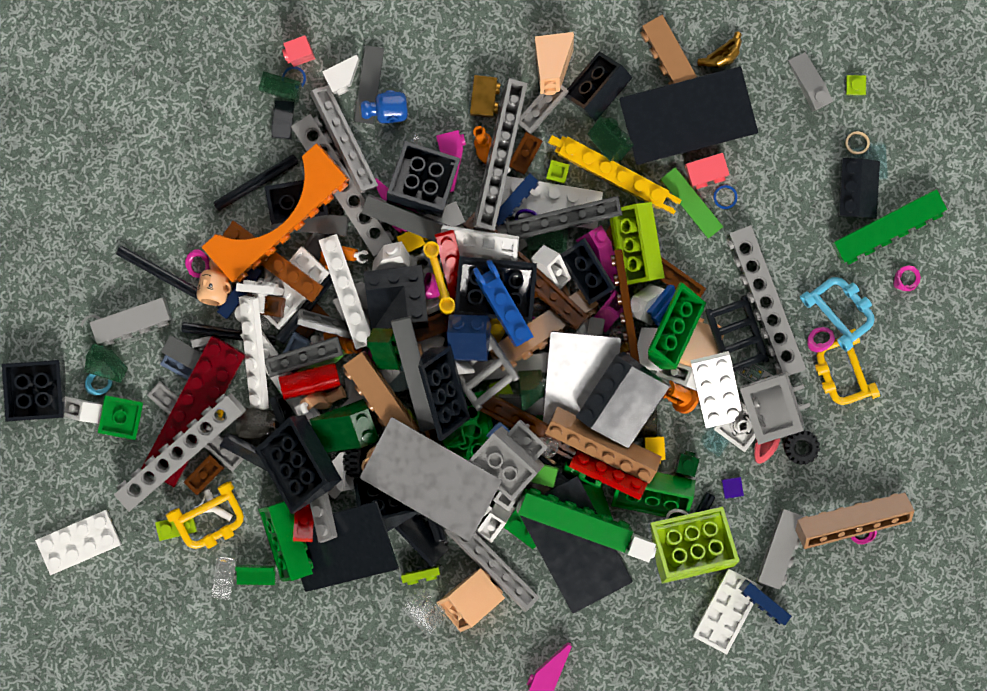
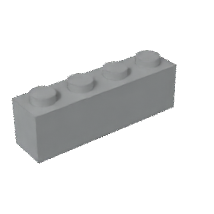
M159 298L89 323L96 343L103 344L105 347L114 344V340L120 337L121 340H126L133 337L132 333L138 331L140 334L151 331L150 327L155 325L158 328L169 325L168 321L173 319L166 298Z
M783 508L780 509L756 578L758 582L780 589L781 585H785L787 581V575H785L787 568H791L794 557H792L794 549L797 550L800 543L795 531L797 520L805 516Z

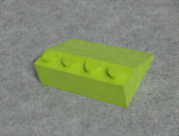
M723 507L650 523L652 540L656 544V565L662 583L732 568L739 562Z

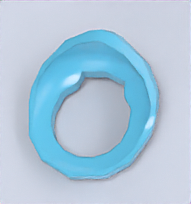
M100 369L91 372L85 380L86 391L92 395L107 393L113 382L111 374ZM98 374L105 375L108 378L107 386L103 389L95 390L91 385L93 378Z

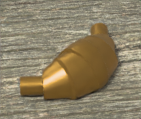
M735 32L733 39H730L706 58H699L697 60L698 66L722 68L731 65L740 53L742 34Z

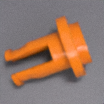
M670 380L669 384L671 387L663 398H667L672 402L673 408L680 413L686 414L694 410L699 402L698 392L675 384Z

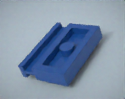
M668 285L647 311L657 327H659L676 291L674 285Z

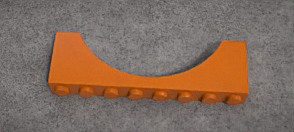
M316 143L302 156L305 171L302 195L295 210L283 224L268 234L247 240H236L215 234L202 246V249L231 282L243 281L248 276L247 272L251 268L254 270L261 265V259L267 255L269 257L277 250L275 247L280 242L283 244L291 237L289 234L293 230L298 231L305 225L304 221L308 217H314L320 211L318 208L323 203L325 205L330 203L334 199L332 195L337 191H343L348 186L349 177L319 144Z

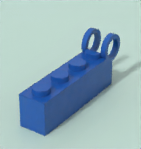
M488 260L486 263L490 271L481 275L480 271L474 268L475 280L514 347H517L534 336L501 281L495 265L491 260Z

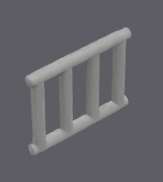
M492 333L490 334L489 351L493 349L498 359L468 383L463 375L459 374L463 391L476 411H480L482 404L511 381L519 379L517 372ZM467 361V362L472 366V365H473L475 362H477V361ZM503 365L508 374L477 399L472 389Z

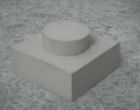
M211 336L191 340L192 348L198 347V351L204 350Z

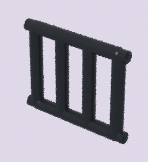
M747 295L742 296L741 300L717 309L705 310L719 353L727 351L731 353L756 343L759 354L733 364V372L761 361L763 363L769 362L768 354ZM741 307L744 308L747 318L718 328L715 317ZM748 325L750 326L753 336L725 347L722 335Z

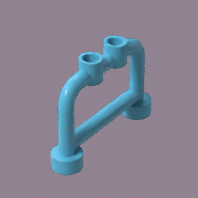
M832 277L811 293L808 291L804 292L800 299L808 308L812 307L815 303L842 333L843 336L837 339V342L847 352L853 347L852 343L873 326L875 319L870 309L872 303L867 297L861 299L858 296L859 288L855 283L848 284L842 278ZM833 285H839L845 295L852 299L857 309L867 317L866 323L853 333L848 330L820 297L823 292Z

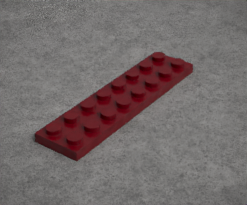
M211 336L145 462L152 456L155 458L161 453L158 450L168 443L170 446L174 443L173 437L180 431L185 433L189 429L187 425L195 418L199 421L203 417L201 413L209 406L213 409L217 405L215 401L227 392L245 358V353L215 336ZM203 422V427L207 429L209 423ZM189 434L190 441L197 443L196 436ZM175 447V452L178 455H182L183 450L180 447ZM161 459L162 466L168 467V461ZM190 460L164 482L175 487ZM145 462L141 467L142 470L146 467ZM147 471V473H149V474H151L152 476H154V474H153L152 472Z

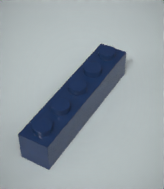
M529 174L500 206L496 222L498 226H503L507 221L506 218L514 214V209L521 206L522 200L529 197L532 188L534 190L537 188L539 181L533 175Z
M258 267L254 270L251 268L244 280L256 282L264 271ZM236 284L232 287L231 290L233 291L231 294L228 293L226 302L217 308V313L225 319H228L239 305V297L247 294L246 292L236 291Z
M745 579L738 588L742 591L741 594L743 596H748L750 598L749 601L753 604L757 603V607L762 611L765 610L766 615L770 618L774 617V621L779 625L783 624L785 626L792 617L750 581Z

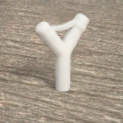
M209 489L204 490V498L198 506L204 503L205 498L207 502L214 499ZM219 506L203 512H214L229 522L233 517L232 514Z

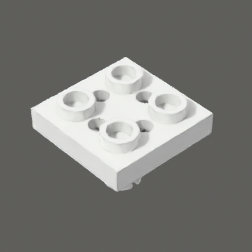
M243 280V284H236V291L252 293L254 297L258 298L260 313H264L265 296H284V288H279V284L262 282L261 286L260 282Z
M740 401L744 417V415H748L745 404ZM749 415L748 417L745 416L746 419L714 427L716 432L743 452H746L756 438Z

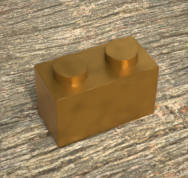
M474 75L470 109L471 116L493 118V114H497L499 102H495V96L500 94L501 83H497V77Z

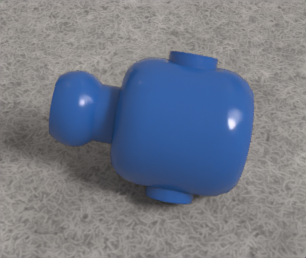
M388 90L385 93L378 94L375 102H361L362 118L369 119L372 116H377L378 122L382 124L405 121L408 117L406 95L403 92Z

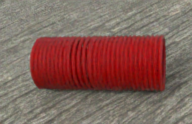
M335 363L278 377L284 400L317 392V390L319 392L341 386Z

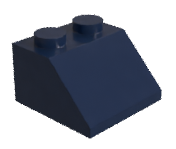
M449 315L447 340L448 346L452 348L454 359L488 361L491 334L489 317L481 315Z

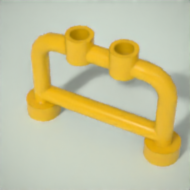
M429 241L424 245L423 250L425 256L430 259L440 293L438 297L440 300L439 307L443 313L451 315L455 309V302L450 298L449 291L446 289L445 277L437 257L439 246L436 242Z
M854 328L849 331L853 333L856 329ZM837 339L834 340V343L827 350L840 346ZM856 339L852 344L860 343V339ZM853 347L847 351L861 391L846 397H840L836 391V386L824 358V353L827 350L817 352L818 364L815 365L818 376L823 375L825 382L821 383L824 393H829L834 402L846 405L869 396L872 399L880 397L875 382L867 385Z
M231 481L217 488L221 495L193 510L182 514L181 510L176 508L165 515L169 522H174L180 536L188 547L198 549L206 546L207 549H210L218 544L217 539L223 537L224 540L233 537L235 535L233 531L243 523L244 515L232 492L234 486ZM228 500L236 515V520L231 524L223 526L218 531L204 536L199 541H193L183 523Z

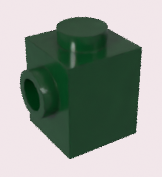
M685 450V453L679 452L674 471L695 477L700 458L695 457L696 453L687 450Z

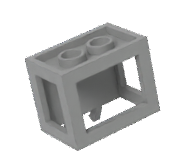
M787 372L743 385L740 388L758 445L804 431L805 424L800 410L811 405L810 403L798 405L794 392L805 387L804 384L792 387Z
M519 420L509 432L501 426L469 460L500 478L502 483L498 490L511 502L544 467V464L538 458L549 447L544 438L537 437L529 429L530 425L528 423L525 424L522 420Z

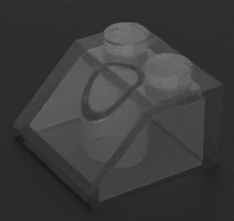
M419 588L403 603L401 609L429 636L445 619V609L439 603L435 605L430 600L432 596L427 590L424 589L422 591Z

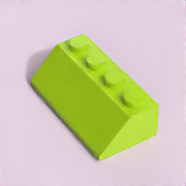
M652 202L621 207L622 215L610 218L614 248L615 250L622 249L627 285L665 278Z

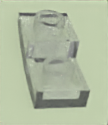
M217 557L211 592L212 598L230 600L236 559Z

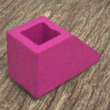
M616 290L613 291L594 316L595 318L605 319L603 329L605 333L617 320L620 313L623 312L622 305H618L617 293L619 292Z

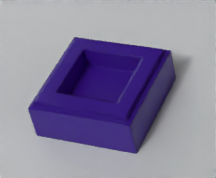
M741 477L721 480L724 499L744 496Z

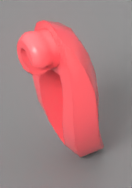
M781 438L759 445L756 439L754 447L755 462L762 464L767 461L778 448Z

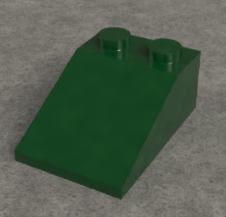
M364 399L309 419L326 452L362 448L379 441Z

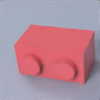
M305 35L283 43L285 49L282 52L288 64L291 63L295 67L315 59L310 43Z
M723 153L684 165L690 186H696V189L708 186L707 182L714 181L715 184L726 181L725 177L730 175Z

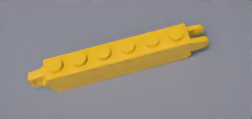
M551 135L548 141L549 144L556 147L555 152L558 153V156L646 203L652 202V206L657 209L661 208L671 214H675L676 210L663 204L665 199L668 198L676 204H680L682 201L670 194L669 190L568 136L567 138L562 136L559 139Z

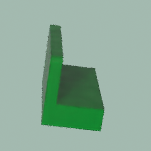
M237 565L235 567V571H237L236 585H275L276 566Z

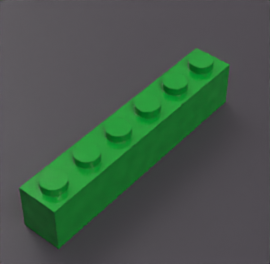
M936 189L831 244L841 263L847 262L849 265L858 260L857 256L863 253L867 256L875 252L874 248L881 244L884 247L892 243V238L896 236L902 238L908 235L909 229L915 227L917 230L927 225L925 221L931 218L933 221L944 216L942 212L946 211L947 208Z
M524 488L516 507L518 515L625 553L633 535V530L629 523L623 520H619V522L614 521L612 517L606 514L597 515L594 513L595 511L587 507L583 509L578 508L575 503L570 501L564 503L559 501L558 497L548 494V496L542 495L541 491L530 488L528 490Z

